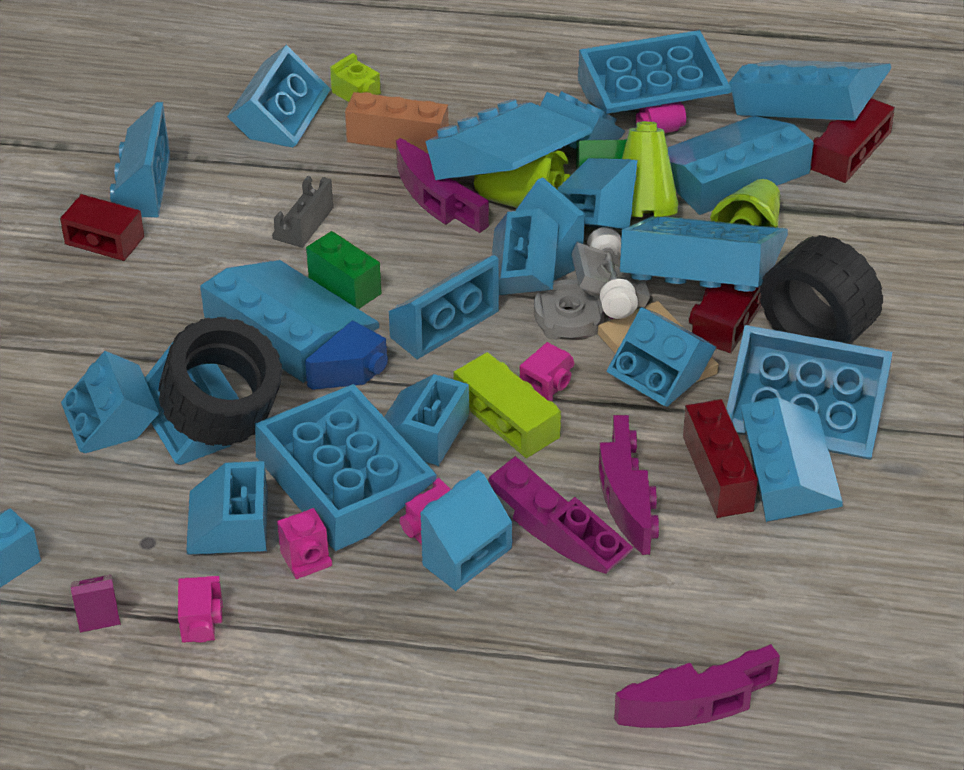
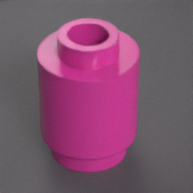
M681 102L640 108L636 114V125L637 122L642 121L656 122L657 128L663 129L665 134L675 132L680 127L685 126L686 111Z

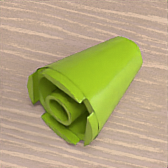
M637 122V127L629 130L622 159L637 160L631 216L643 217V213H654V217L677 214L679 204L664 130L657 128L656 122Z
M555 150L515 170L475 175L474 187L479 192V195L487 200L518 208L533 185L540 178H544L558 190V187L571 176V174H564L563 164H569L564 152Z
M755 180L719 201L711 212V221L778 228L780 190L770 180Z

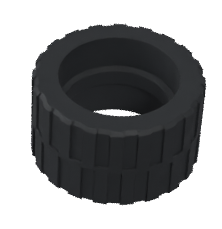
M823 235L811 236L801 241L764 275L762 285L760 286L761 306H763L766 319L769 320L773 330L852 344L877 320L876 318L881 314L884 299L880 280H878L875 270L869 265L867 259L862 254H859L851 245L845 244L837 238H829ZM813 288L816 289L827 300L830 306L824 303L817 296Z
M226 317L200 319L199 322L191 323L182 332H179L174 338L173 345L170 346L159 382V402L167 420L174 425L177 431L185 434L193 441L203 442L205 445L229 446L233 443H241L248 440V437L251 435H255V423L263 421L269 416L282 381L281 375L283 371L279 360L280 356L267 336L260 333L259 329L243 323L244 321L227 319ZM203 364L226 366L239 373L247 381L252 394L235 400H225L210 396L193 383L187 371Z

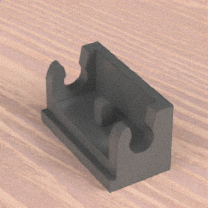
M307 176L302 183L303 194L285 217L281 211L275 216V231L272 233V239L303 248L334 208L332 179L323 177L320 180L319 189L315 190L311 185V176Z

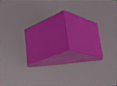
M112 574L71 582L70 588L80 633L121 625Z

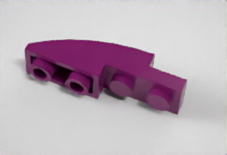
M402 138L396 140L397 168L400 178L410 195L424 210L445 225L456 219L478 233L489 227V201L451 178L435 180L429 154Z
M613 415L612 442H599L598 470L602 493L611 516L624 536L642 555H650L651 539H658L659 537L658 515H651V509H656L657 504L656 486H649L648 470H639L638 458H631V453L637 452L636 430H629V416Z
M516 456L489 476L488 482L494 492L515 510L512 519L531 535L568 559L592 570L607 574L632 552L633 546L579 499L574 497L568 502Z
M770 644L758 650H749L739 658L722 665H713L700 674L697 673L690 662L677 668H668L658 676L641 683L629 684L621 691L616 692L614 720L618 725L639 728L683 727L708 723L749 710L752 692L777 681L780 655Z

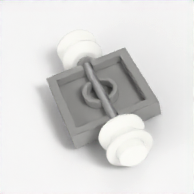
M601 227L589 235L587 245L576 243L572 251L579 288H582L590 295H600L605 314L614 319H623L633 314L637 306L645 308L650 294L646 280L632 279L631 273L620 272L621 237L616 230L609 227Z

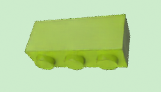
M484 353L453 372V380L469 384V411L526 459L560 438L561 411L557 405L545 399L534 390L529 382L523 381L504 362H499L490 353Z

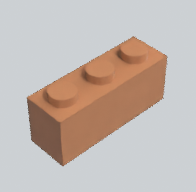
M353 92L345 110L348 143L396 149V140L402 138L428 153L425 141L437 136L438 129L449 126L448 104H440L433 101H418L402 97L373 95L367 92Z

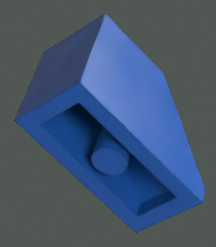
M352 320L305 360L307 387L314 390L346 387L352 384L355 386L365 385L376 374H380L387 365L386 338Z

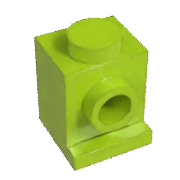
M351 53L330 66L332 93L347 102L350 101L353 92H367L373 95L381 94L380 73L357 61L356 54Z

